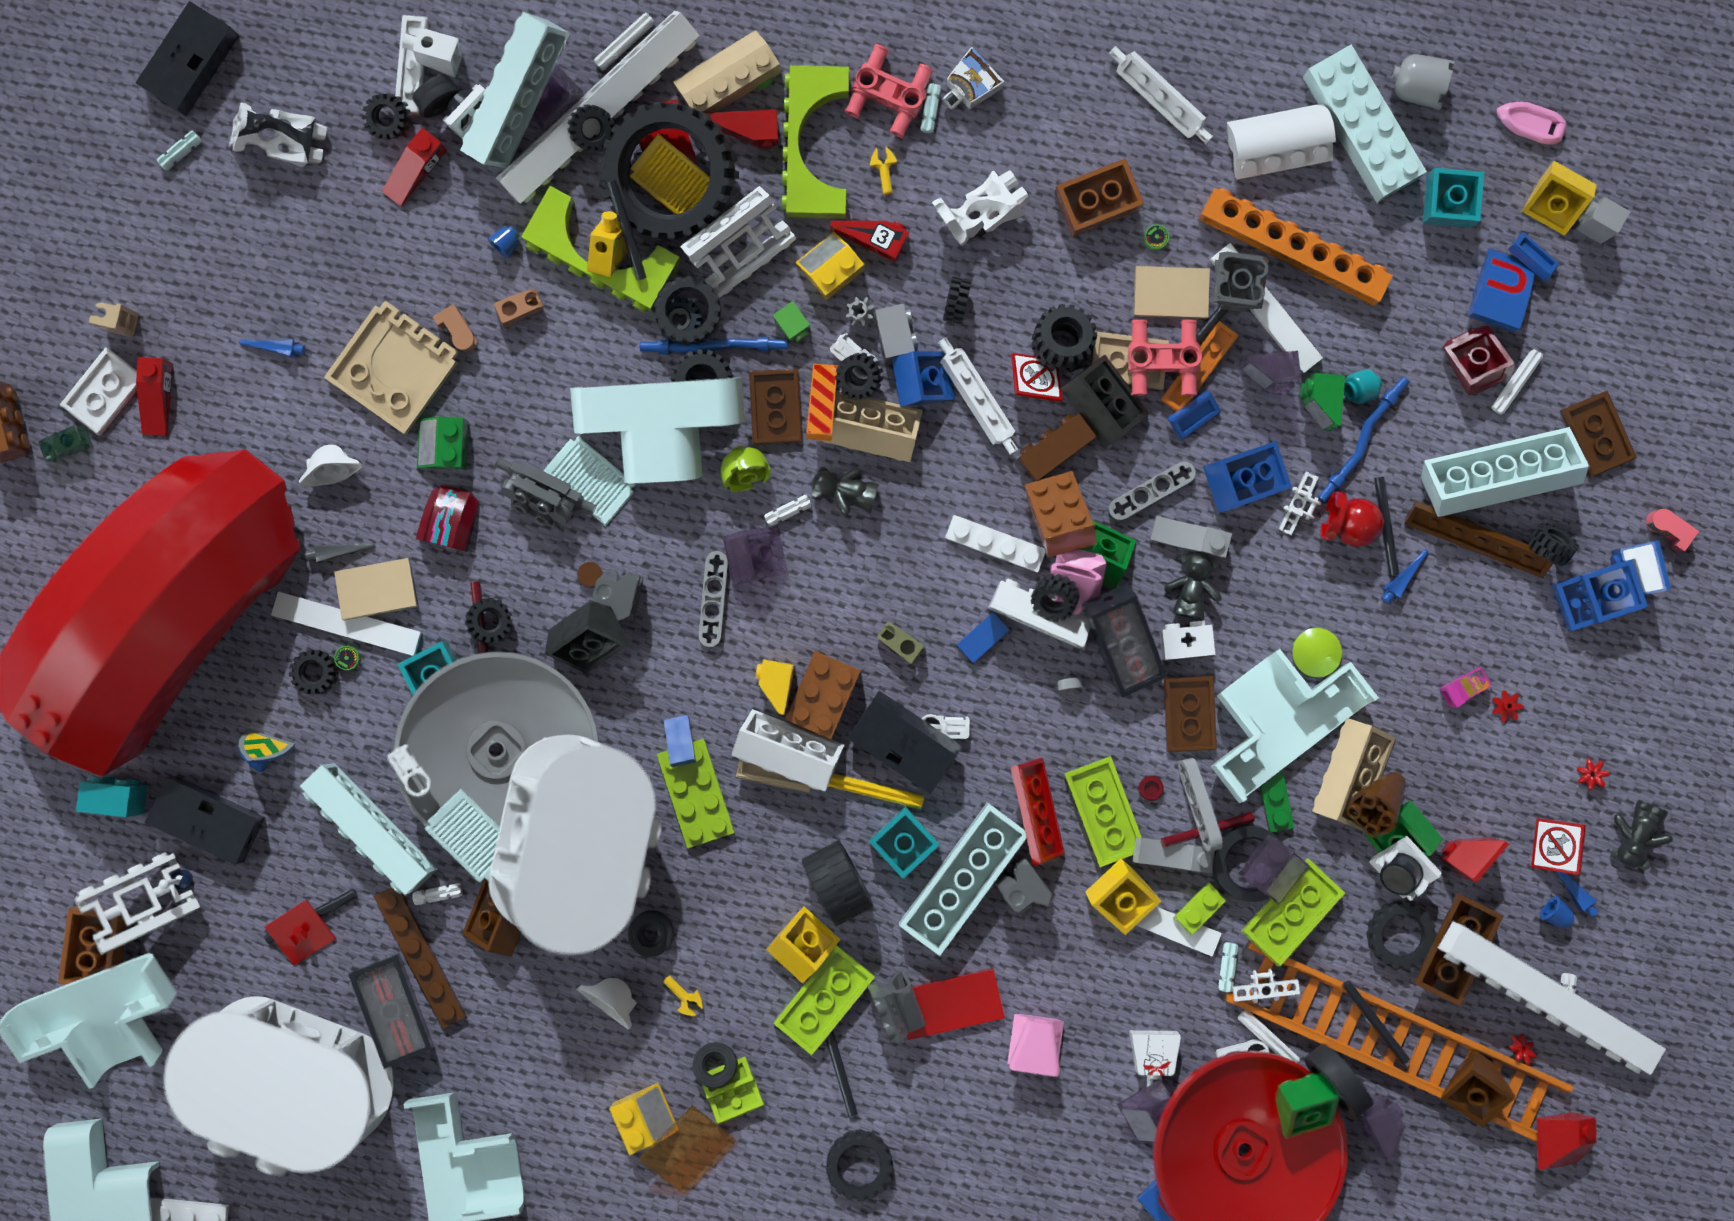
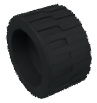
M839 840L802 859L803 868L824 910L835 926H839L873 908L871 897L850 856Z

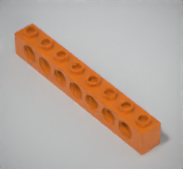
M1214 188L1198 220L1373 306L1381 301L1393 277L1385 267L1377 264L1373 266L1365 262L1366 259L1361 255L1355 253L1351 255L1343 251V247L1336 243H1326L1321 240L1318 234L1313 232L1306 233L1300 230L1297 224L1278 219L1277 215L1271 211H1261L1255 208L1254 203L1246 199L1239 200L1233 197V194L1226 189ZM1224 208L1233 209L1235 217L1230 218L1226 216ZM1246 219L1255 220L1257 228H1250L1246 223ZM1270 229L1276 230L1279 234V239H1272L1268 231ZM1291 240L1298 241L1301 244V250L1293 249ZM1313 251H1319L1323 255V261L1315 260ZM1335 262L1343 263L1345 272H1339L1335 267ZM1357 274H1365L1367 283L1360 282Z

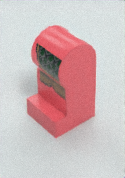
M1667 509L1653 511L1646 518L1647 527L1651 531L1660 532L1670 539L1672 543L1669 548L1676 553L1686 551L1699 533L1697 529Z

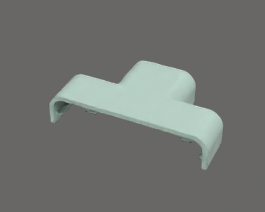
M742 377L570 388L574 433L620 431L625 483L685 481L703 477L699 427L733 425L745 422Z
M1279 649L1217 695L1248 738L1214 763L1211 768L1238 803H1242L1247 800L1246 797L1346 721V718L1351 717L1361 708L1376 701L1379 697L1351 662L1336 670L1311 689Z
M146 954L21 1002L10 1009L0 1020V1035L19 1063L62 1048L88 1088L91 1089L96 1085L102 1074L116 1064L142 1055L149 1067L155 1064L162 1053V1047L142 1017L167 1008L176 996L177 991L153 954Z
M454 1092L409 1099L404 1103V1109L412 1108L414 1113L429 1221H478L521 1213L524 1208V1188L517 1140L514 1133L464 1141L458 1099Z
M102 1119L58 1123L46 1131L44 1137V1158L50 1221H152L149 1176L153 1170L159 1167V1161L107 1167Z

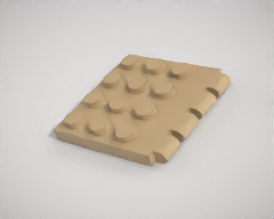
M385 301L380 308L375 305L324 378L407 435L458 364L454 359L459 352L445 342L437 349L440 338L426 328H423L417 335L416 333L421 325L406 314H402L397 321L396 319L401 311Z

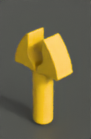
M885 147L887 159L885 164H882V161L878 159L876 148L871 157L870 168L876 167L879 169L883 194L890 195L893 191L889 168L892 164H897V160L894 154Z
M671 976L664 979L663 983L681 1000V1007L678 1009L680 1013L696 1016V1013L689 1008L687 1000L695 1001L703 1009V1000L698 990L695 993H687Z

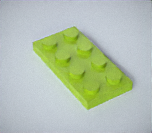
M704 738L693 742L695 763L671 767L668 750L657 754L687 848L735 833Z
M1108 756L1064 773L1098 866L1103 867L1121 858L1124 859L1134 855L1136 837L1142 836L1112 757Z
M1309 858L1302 862L1306 865V869L1281 902L1271 897L1241 930L1277 966H1281L1345 894Z
M836 945L773 1024L810 1055H813L867 986L873 981L875 975L840 946Z

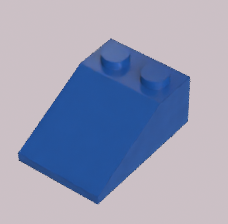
M1276 441L1203 466L1219 513L1292 488Z

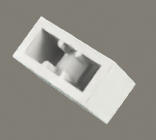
M1205 621L1190 622V627L1180 628V623L1165 625V630H1159L1162 660L1215 655L1212 625H1205ZM1185 633H1187V637H1192V642L1188 643V647L1186 643H1181V638L1186 636Z

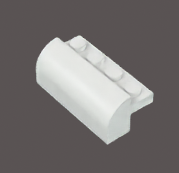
M1324 104L1227 122L1228 146L1233 152L1234 175L1236 179L1333 161V142H1336L1335 128L1332 116Z

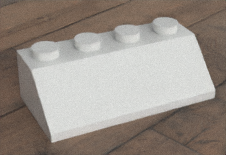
M1006 579V582H999L988 609L1077 648L1084 647L1090 630V625L1084 611L1079 615L1072 614L1065 621H1061L1059 618L1058 622H1053L1052 617L1048 621L1045 619L1046 615L1043 614L1040 617L1038 615L1039 610H1033L1034 604H1031L1033 589H1029L1028 592L1019 588V583L1010 579Z
M752 709L739 730L732 756L737 757L742 762L758 765L765 771L781 774L789 780L807 784L812 789L826 791L843 751L844 744Z

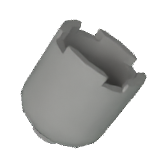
M1420 54L1407 56L1400 67L1395 66L1391 81L1396 82V95L1404 101L1440 110L1443 103L1438 101H1442L1443 95H1446L1453 70H1448V68L1452 69L1455 61Z

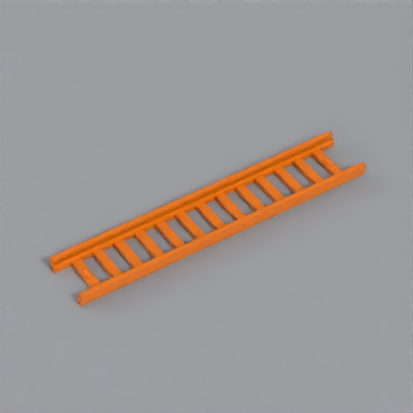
M1252 941L1249 942L1247 949L1265 956L1257 974L1267 973L1268 969L1272 968L1274 962ZM1289 957L1283 963V965L1287 966V969L1281 981L1294 980L1297 971L1310 977L1292 1019L1279 1014L1286 996H1279V1001H1275L1273 998L1269 1009L1253 1003V1000L1235 1002L1232 992H1227L1225 996L1226 1001L1320 1044H1326L1331 1049L1441 1098L1445 1090L1439 1084L1457 1044L1469 1049L1466 1058L1476 1051L1491 1058V1062L1497 1066L1499 1071L1503 1064L1515 1069L1509 1083L1515 1098L1525 1075L1533 1077L1538 1081L1520 1122L1508 1118L1515 1099L1491 1121L1534 1141H1537V1130L1530 1127L1548 1086L1550 1085L1566 1093L1572 1092L1574 1086L1524 1063L1517 1062L1513 1058L1358 988L1356 989L1367 1003L1378 1007L1376 1015L1383 1024L1388 1013L1401 1018L1393 1036L1400 1046L1403 1044L1411 1023L1424 1028L1406 1070L1404 1071L1393 1066L1396 1056L1389 1047L1383 1061L1370 1055L1379 1036L1372 1025L1360 1050L1347 1045L1361 1015L1360 1009L1354 1002L1338 1039L1331 1038L1325 1035V1032L1342 993H1346L1342 987L1344 982ZM1267 978L1258 979V984H1265ZM1320 982H1323L1333 988L1315 1029H1311L1303 1025L1302 1022ZM1292 984L1287 985V991L1290 990ZM1279 985L1278 992H1282L1283 986ZM1435 1033L1446 1038V1041L1431 1076L1426 1081L1417 1077L1416 1074Z

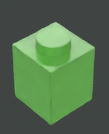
M793 301L773 314L775 322L790 343L795 340L798 343L809 335L810 324Z

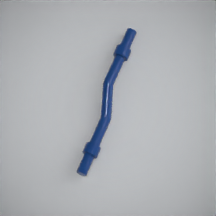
M758 337V339L728 338L683 345L682 343H673L670 340H659V342H640L639 348L641 352H659L660 355H670L671 352L688 353L692 351L696 353L698 349L708 352V350L716 351L728 348L758 349L761 352H769V349L788 350L789 341L769 339V337Z
M1402 376L1391 390L1386 391L1381 397L1382 401L1365 420L1354 454L1338 473H1334L1328 480L1329 484L1317 497L1321 502L1326 503L1336 489L1340 490L1346 482V477L1364 457L1373 426L1390 406L1393 407L1399 400L1398 396L1410 383L1406 377Z

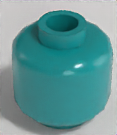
M1370 369L1354 372L1345 379L1344 395L1347 400L1355 404L1366 403L1379 396L1382 381Z

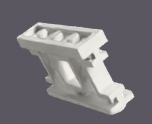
M760 186L680 246L697 269L705 262L708 263L714 273L706 278L705 282L712 286L718 298L728 294L738 283L749 278L755 270L767 264L772 257L781 250L788 248L796 240L795 235L783 220L776 226H773L767 215L775 210L776 206L773 204L774 202ZM759 215L762 222L751 229L748 222ZM766 230H769L772 236L761 243L757 237ZM746 232L753 243L734 257L728 245ZM719 245L723 252L712 259L708 253ZM727 260H730L733 266L724 273H721L718 267Z
M166 852L152 858L153 863L143 867L142 863L128 869L129 874L119 878L118 875H114L104 880V885L94 889L93 886H90L78 892L79 897L75 898V902L81 914L94 909L104 928L103 931L93 935L101 955L200 908L197 899L193 896L192 890L179 895L174 884L163 890L159 886L152 889L147 877L136 881V878L167 864L169 867L161 870L160 873L163 879L171 880L169 874L180 868L174 853L169 856ZM120 886L121 888L112 893L117 906L104 912L98 900L89 904L86 903V901ZM143 886L153 908L130 918L120 896ZM170 892L175 904L184 899L186 900V903L156 917L153 916L154 913L162 909L157 898ZM122 915L126 926L135 922L138 923L137 926L107 940L103 938L113 932L108 920Z

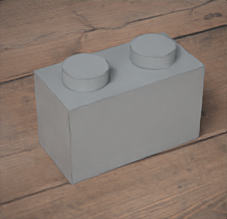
M1603 197L1597 202L1593 201L1577 219L1579 223L1575 230L1601 244L1619 233L1630 211Z
M904 304L875 310L876 322L886 362L892 361L894 357L915 351V348H918L916 334H911L909 325L913 324L910 309L905 310Z

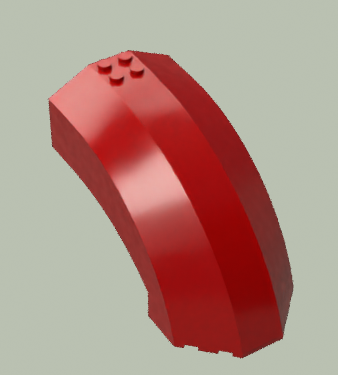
M247 449L231 452L184 456L162 470L129 496L84 539L51 577L25 612L1 651L0 711L6 722L46 755L100 777H104L141 755L171 705L206 656L261 593L280 583L301 549L299 539L295 538L292 526L295 525L291 505H288L285 491L287 487L285 480Z

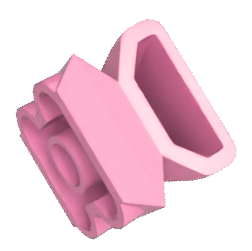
M1080 549L1057 555L1056 562L1051 566V574L1053 573L1054 578L1057 574H1061V579L1064 580L1066 576L1069 578L1068 583L1073 581L1076 584L1074 588L1079 589L1078 595H1080V598L1073 613L1074 615L1081 614L1083 603L1100 596L1106 562L1102 555ZM1055 595V601L1063 602L1062 598Z
M1014 1014L1008 1057L1009 1068L1014 1071L1059 1076V1053L1064 1021L1025 1014Z

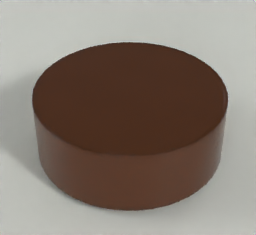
M593 562L582 564L577 572L578 580L587 587H594L598 578L603 574L601 567Z

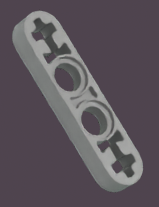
M1180 462L1114 499L1108 506L1109 516L1116 521L1124 520L1190 483L1196 473L1194 466L1189 462ZM1179 467L1183 469L1188 468L1190 471L1187 474L1188 479L1186 480L1184 477H1181L1175 481L1178 483V486H1174V481L1168 473L1171 472L1173 477L1180 472ZM1163 478L1168 481L1169 488L1166 492H1160L1156 489L1155 485L1158 479ZM1139 490L1144 491L1148 496L1147 502L1145 504H1138L1134 499L1135 492ZM1129 496L1130 503L1136 509L1132 511L1131 506L1124 509L1123 516L1119 513L1115 514L1113 512L1116 508L1115 503L1121 506L1128 502L1125 497Z
M719 551L711 552L705 561L699 640L706 647H715L722 638L728 559L725 554ZM717 555L720 556V560L724 561V564L719 565L718 573H723V578L718 576L708 577L709 571L714 573L715 568L714 565L710 564V561L714 560ZM712 580H718L722 585L721 591L717 594H711L708 590V584ZM712 604L719 608V615L714 619L708 618L705 612L706 608ZM704 621L711 623L719 622L718 627L713 626V633L717 634V639H712V643H707L708 640L703 638L704 633L709 631V625L704 626Z
M1194 758L1180 760L1178 763L1179 774L1202 844L1207 852L1220 850L1223 845L1222 836L1197 762Z

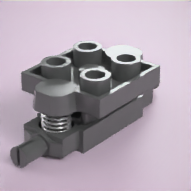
M501 457L495 463V467L508 472L510 479H505L501 487V493L511 499V506L515 511L534 517L542 525H550L555 528L557 523H567L572 515L571 510L576 512L581 508L593 514L597 508V505L585 500L581 493L571 489L572 485L528 463L526 466L516 461L510 463Z

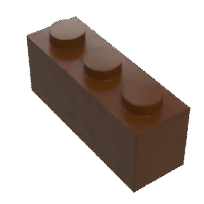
M1079 413L1074 417L1071 414L1067 415L1059 422L1061 426L1053 432L1050 428L1039 437L1041 441L1033 446L1030 443L1019 451L1021 456L1018 458V461L1034 482L1041 480L1097 437Z

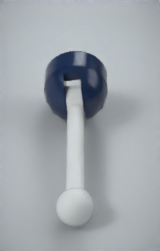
M177 870L171 876V880H161L159 887L164 890L174 884L176 889L183 890L191 886L193 876L188 870Z

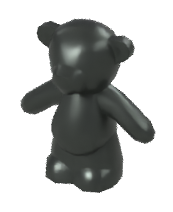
M821 467L812 480L811 496L814 500L820 497L830 499L834 496L835 502L843 515L850 513L848 505H856L864 509L866 513L871 514L879 484L855 480L861 474L859 468L850 470L838 479L833 473L828 472L827 468Z
M1185 553L1182 554L1181 560L1185 563L1187 576L1167 583L1164 590L1172 592L1182 588L1172 614L1194 620H1203L1204 592L1216 602H1220L1222 599L1220 593L1206 580L1212 570L1219 567V561L1211 559L1202 553H1193L1191 555Z
M1637 800L1632 827L1627 824L1623 816L1616 814L1614 816L1615 823L1627 840L1619 848L1612 849L1611 855L1618 858L1622 864L1628 867H1640L1643 870H1648L1650 863L1646 859L1647 847L1669 844L1673 840L1671 835L1653 836L1657 828L1663 823L1668 811Z

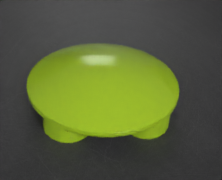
M1323 628L1308 629L1301 633L1293 643V660L1297 668L1305 675L1324 677L1334 672L1339 666L1342 658V647L1338 638L1332 632Z

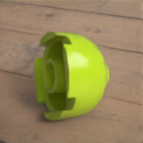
M737 446L726 455L721 463V478L726 489L730 487L731 492H744L756 488L751 483L763 480V483H765L771 476V468L766 457L755 448Z

